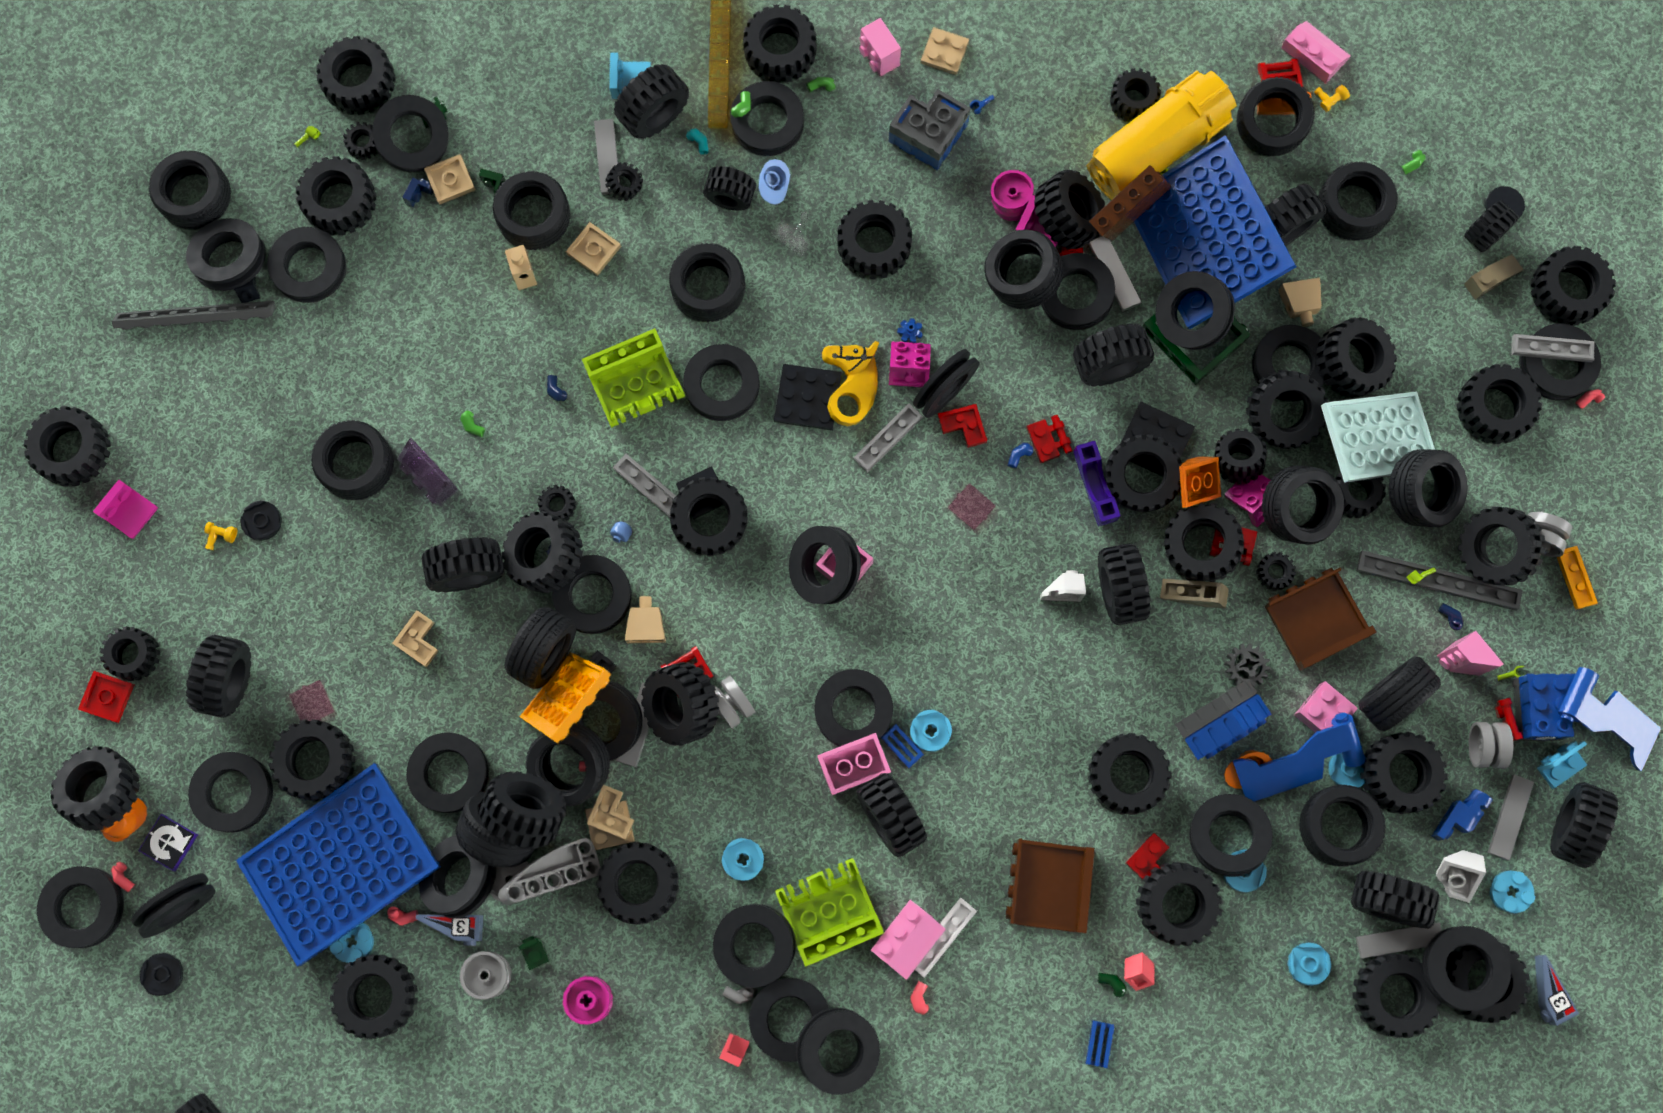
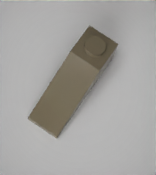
M1513 254L1474 274L1464 285L1476 300L1524 269Z
M1163 579L1160 599L1226 609L1229 588L1223 583Z

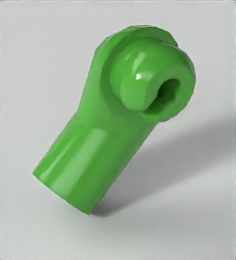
M818 77L806 83L810 92L824 86L827 91H832L836 87L834 80L830 77Z
M741 92V102L731 109L733 117H742L750 111V92Z
M1421 150L1415 151L1412 154L1414 159L1401 166L1405 175L1419 168L1425 161L1426 156Z
M471 411L462 413L460 420L464 430L482 437L485 428L474 424V414Z

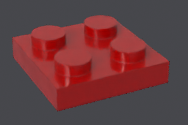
M93 671L78 710L119 723L135 684Z

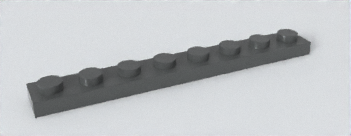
M273 300L116 313L111 322L113 329L121 328L127 330L140 326L141 328H148L152 325L165 327L178 323L187 325L192 322L209 323L216 320L226 322L231 319L248 320L253 317L265 319L273 315L276 306Z
M1363 550L1359 554L1357 572L1515 611L1520 608L1522 589L1486 584L1482 580H1477L1473 577L1436 569V572L1426 576L1418 583L1412 584L1406 578L1416 569L1421 574L1432 567Z

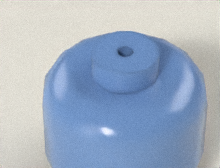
M616 522L610 531V535L617 543H620V541L627 542L632 534L630 525L625 522Z

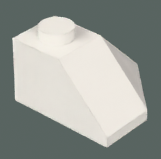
M1075 570L1066 571V573L1061 574L1042 592L1040 600L1081 602L1086 595L1084 574H1078V571Z
M1462 850L1443 859L1436 872V876L1442 882L1449 897L1470 903L1486 874L1484 856Z

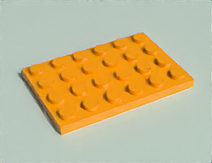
M570 652L555 675L542 687L519 717L558 743L566 738L571 725L580 720L583 714L582 711L586 706H590L596 699L595 695L600 688L603 689L608 684L611 673Z

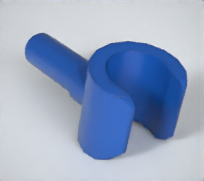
M991 95L983 101L974 100L970 103V108L975 105L979 106L978 109L974 110V114H979L982 111V107L995 98Z

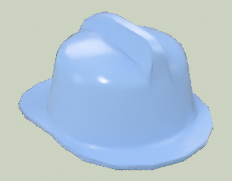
M769 160L765 163L759 175L760 195L766 202L774 205L784 200L790 180L789 168L781 160Z

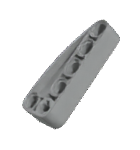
M583 838L534 860L521 869L499 891L500 901L505 905H512L596 877L601 867L593 842L590 839ZM579 845L584 848V854L580 852ZM567 871H569L572 875L571 880L567 878ZM548 877L552 879L553 886H550L548 884ZM529 883L534 887L533 893L528 889ZM509 889L514 892V899L509 896Z

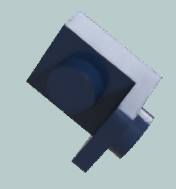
M412 178L402 197L405 204L414 207L415 203H418L421 199V191L432 195L433 190L430 183L421 178L419 180Z

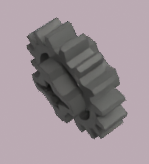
M1251 643L1246 648L1243 644H1240L1239 650L1234 647L1232 649L1233 654H1227L1226 657L1230 661L1224 662V665L1229 666L1225 673H1231L1229 680L1235 679L1236 686L1249 679L1253 687H1256V683L1260 685L1263 683L1262 678L1266 679L1268 677L1265 671L1271 669V667L1266 666L1270 659H1264L1265 651L1262 653L1258 652L1259 646L1252 649ZM1239 655L1240 661L1238 664L1234 665L1235 659ZM1245 663H1246V664H1250V665L1255 664V665H1253L1250 669H1249L1248 667H1246V668H1244V667L1240 668V667L1243 666ZM1258 667H1260V672L1256 677L1255 671ZM1237 673L1242 674L1245 678H1242Z

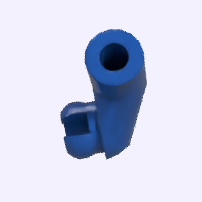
M1022 443L1015 447L1011 452L1008 466L1017 468L1020 457L1032 455L1033 447L1029 443Z

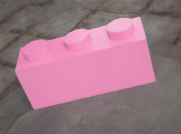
M1307 21L1298 25L1285 39L1282 46L1284 51L1294 59L1297 58L1300 64L1325 84L1350 58L1348 53Z
M1476 631L1455 641L1437 655L1441 666L1455 673L1480 676L1503 665L1502 661Z
M876 733L817 755L832 796L869 782L882 773H891Z
M909 900L872 947L871 951L907 980L946 929L912 900Z

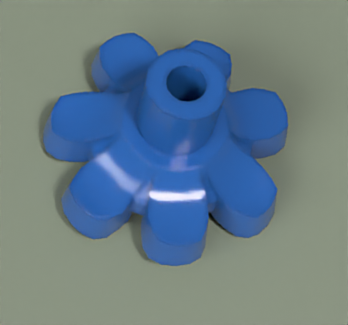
M913 318L909 322L901 321V327L897 329L899 335L903 334L901 341L906 342L909 339L910 343H916V337L922 338L923 334L919 331L922 329L921 323L915 324V319Z

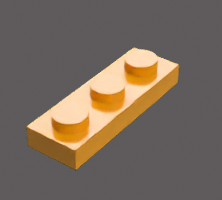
M1578 547L1566 548L1563 556L1557 557L1575 610L1598 604Z

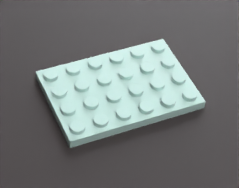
M1417 392L1326 402L1321 405L1344 483L1391 476L1396 463L1408 452L1417 449L1435 450Z

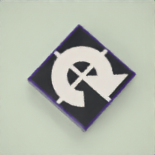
M161 814L138 851L176 872L198 834Z

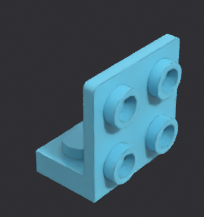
M610 53L609 89L612 99H617L625 85L627 86L630 83L629 81L638 76L641 71H645L646 68L650 67L651 63L623 62V60L619 59L618 53Z
M1585 741L1566 743L1557 749L1558 753L1550 754L1541 760L1542 765L1537 767V769L1552 789L1587 766L1586 762L1577 752L1587 745Z

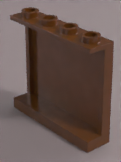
M1149 165L1089 222L1101 236L1113 241L1172 186L1159 172H1156Z
M1331 567L1321 573L1322 577L1316 579L1313 576L1304 581V586L1298 588L1295 585L1286 590L1287 594L1281 597L1277 594L1269 598V603L1264 606L1300 671L1377 633L1373 625L1369 627L1339 575L1338 572L1341 571V568L1333 570Z
M1022 838L1017 839V843H1013L1012 855L1016 857L1015 864H1011L1010 867L1013 885L1008 887V898H1011V904L1006 907L1005 919H1009L1008 924L1087 933L1095 848L1022 840Z

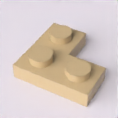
M417 610L392 643L425 667L430 664L439 651L423 640L434 625V622Z
M603 785L587 824L627 840L635 820L616 813L623 792Z

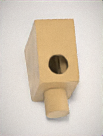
M524 245L505 250L518 290L537 285ZM522 274H528L527 277L520 278Z
M1320 278L1283 283L1279 288V294L1289 318L1300 317L1304 327L1313 325L1312 315H1316L1321 309Z
M641 596L639 597V608H630L625 634L627 644L666 643L661 610L659 607H652V597Z

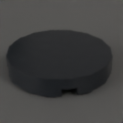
M1508 186L1493 189L1484 201L1486 211L1500 200L1512 209L1519 218L1525 210V201L1522 195L1516 189Z
M261 500L248 505L240 519L241 529L253 540L258 541L268 540L275 536L280 530L282 523L281 513L278 508L269 502Z
M168 953L152 955L143 963L140 970L141 985L146 989L145 991L155 996H165L175 992L181 985L184 977L181 961Z

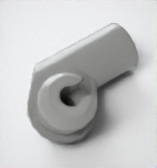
M726 986L722 996L737 1004H742L754 997V989L745 987L736 991Z

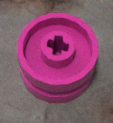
M1008 170L999 174L991 185L992 205L995 213L1002 219L1008 221L1020 220L1031 196H1035L1034 185L1026 173L1019 170Z
M584 976L575 979L567 986L563 995L565 1013L572 1021L578 1024L590 1025L603 1020L613 1006L611 988L604 980L598 977ZM587 996L592 998V1002L589 1004L585 1001Z

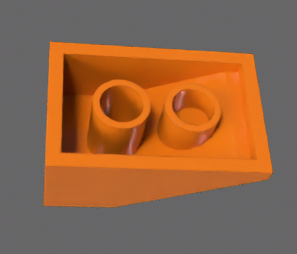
M1195 457L1187 459L1179 467L1182 508L1221 497L1219 457Z

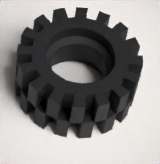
M356 122L357 126L355 127L351 124L350 127L352 129L347 128L345 130L347 134L343 135L345 139L343 142L350 155L358 160L359 157L361 160H365V157L371 159V154L377 155L373 138V126L371 124L367 125L366 122H363L362 125L360 122ZM359 136H368L369 142L367 145L358 147L355 144Z
M620 162L614 165L605 179V182H607L605 184L606 188L610 187L608 189L609 194L613 192L612 197L619 196L618 200L620 201L623 198L624 201H628L629 198L630 200L633 199L643 186V179H640L642 174L637 173L639 170L637 167L635 169L632 168L633 164L627 166V162L623 164ZM618 177H626L630 181L631 186H622L618 182Z
M553 485V488L547 487L548 490H543L542 496L539 495V511L552 513L568 521L569 517L574 515L573 511L576 510V501L572 493L561 485L560 487L557 485ZM560 497L564 500L565 505L562 510L553 511L550 509L549 504L553 498Z
M1272 552L1270 555H1266L1257 565L1258 581L1261 580L1262 586H1267L1266 589H1273V591L1282 590L1294 580L1296 566L1292 565L1294 561L1292 559L1289 560L1287 554L1283 556L1281 552L1278 554ZM1277 564L1281 566L1283 576L1279 579L1271 577L1269 574L1270 565Z

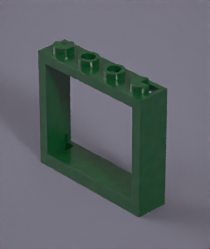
M1155 314L1144 322L1142 326L1146 329L1147 335L1195 385L1245 343L1251 335L1248 328L1244 324H1240L1234 316L1230 329L1238 338L1200 370L1177 345L1171 343L1163 336L1159 327L1155 324Z

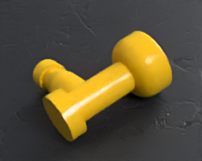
M1343 85L1336 88L1335 94L1332 97L1322 91L1320 87L1314 91L1322 100L1320 106L1325 112L1331 110V106L1339 100L1345 101L1350 97L1348 89Z
M208 522L204 529V532L209 534L205 548L213 550L218 535L223 536L226 542L233 543L238 533L237 528L230 526L225 529L215 526L212 522Z

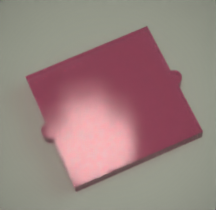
M969 483L961 493H957V497L948 506V509L975 530L983 520H987V516L996 505Z
M321 680L308 686L303 685L302 689L289 695L300 721L305 719L308 721L312 719L321 721L322 718L335 712Z

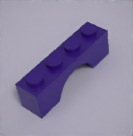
M1096 441L1077 445L1073 454L1097 526L1100 527L1117 522L1121 515L1115 497L1112 496L1107 487L1102 470V459Z

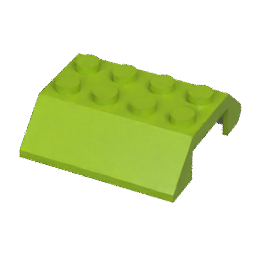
M655 328L582 359L611 428L619 425L618 419L622 423L626 422L624 415L630 412L631 416L636 418L638 417L636 411H639L641 416L655 410V403H657L659 408L662 407V398L667 397L670 403L675 401L674 395L677 400L685 397Z
M853 858L845 861L848 871H845L842 862L837 864L838 870L842 875L840 878L834 880V874L829 867L825 869L829 878L827 880L823 871L806 877L809 885L808 888H806L803 879L799 880V887L803 891L802 894L795 896V891L791 884L786 886L789 896L786 895L783 887L775 890L784 915L794 931L797 948L805 967L884 934Z

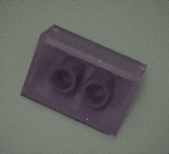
M410 438L398 457L399 462L402 464L399 468L407 476L411 474L415 478L412 482L420 490L424 488L428 492L425 496L433 504L437 502L442 506L459 490L418 444Z

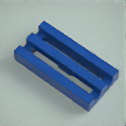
M897 724L881 737L884 743L908 769L924 755ZM895 730L918 754L916 757L893 734ZM890 736L911 759L910 762L907 761L887 737Z
M1092 1020L1085 1064L1103 1068L1108 1067L1114 1031L1113 1024ZM1100 1026L1095 1061H1092L1096 1028ZM1105 1028H1108L1104 1058L1102 1063L1100 1062V1057L1103 1045Z

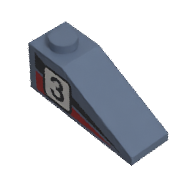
M416 915L417 920L456 941H463L465 946H476V941H482V915H468L457 919L447 918L443 915Z
M1546 955L1535 956L1538 1005L1541 1009L1540 1015L1549 1025L1558 1026L1578 1015L1579 1012Z

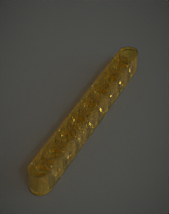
M711 0L708 129H728L731 0Z

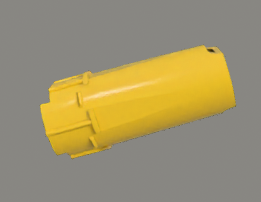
M1195 71L1175 87L1169 88L1165 92V97L1094 149L1093 158L1086 166L1096 185L1112 200L1149 165L1156 172L1161 173L1196 146L1207 144L1214 135L1233 121L1231 110L1237 105L1228 85L1213 71L1208 72L1206 75Z

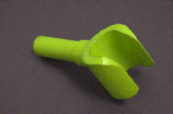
M308 126L305 130L306 134L294 144L298 147L310 137L313 140H317L321 132L313 126Z
M1433 567L1421 574L1415 569L1406 578L1412 584H1416L1426 576L1436 572V569Z
M1520 665L1514 671L1498 675V681L1510 677L1523 676L1518 674V669L1525 666Z

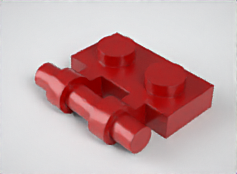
M1058 414L1051 417L1053 425L1048 426L1046 419L1026 426L1040 463L1058 458L1060 456L1058 449L1062 447L1065 454L1073 451L1070 445L1072 443L1070 437H1067L1064 430L1065 425L1063 421H1060ZM1056 431L1060 441L1055 442L1051 433Z

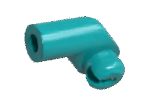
M690 129L686 134L687 139L698 143L699 154H708L707 137L698 129Z

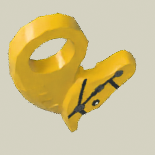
M874 341L869 348L859 345H829L822 351V360L827 364L840 367L847 376L845 382L829 397L827 406L830 417L840 425L848 427L858 424L873 406L878 385V372L874 357L879 345L877 341ZM841 396L852 397L858 404L857 415L852 417L843 415L837 407L838 398Z

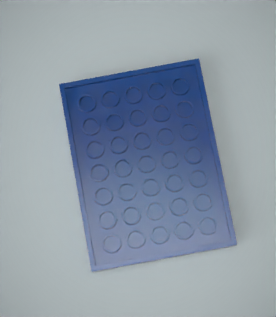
M1226 135L1162 174L1172 187L1134 221L1165 284L1174 277L1186 272H1205L1221 280L1231 291L1234 303L1297 267ZM1204 291L1188 293L1178 306V310L1188 329L1197 326L1213 315L1212 299Z
M376 763L369 766L236 860L295 964L300 967L441 868L384 773Z

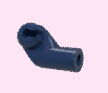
M547 376L548 395L555 401H565L567 399V392L557 387V376Z
M1442 603L1438 612L1447 616L1449 625L1453 630H1460L1463 627L1460 611Z

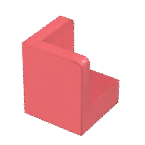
M1143 952L1126 958L1124 980L1136 991L1154 985V963Z
M730 1033L719 1058L739 1067L750 1042Z

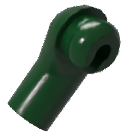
M1098 973V983L1110 985L1116 997L1121 998L1125 995L1126 985L1118 975Z

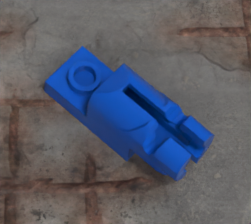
M1475 789L1463 802L1460 800L1452 802L1431 836L1437 841L1448 839L1454 831L1452 827L1462 833L1473 831L1482 816H1484V812L1481 809H1488L1493 799L1484 792Z

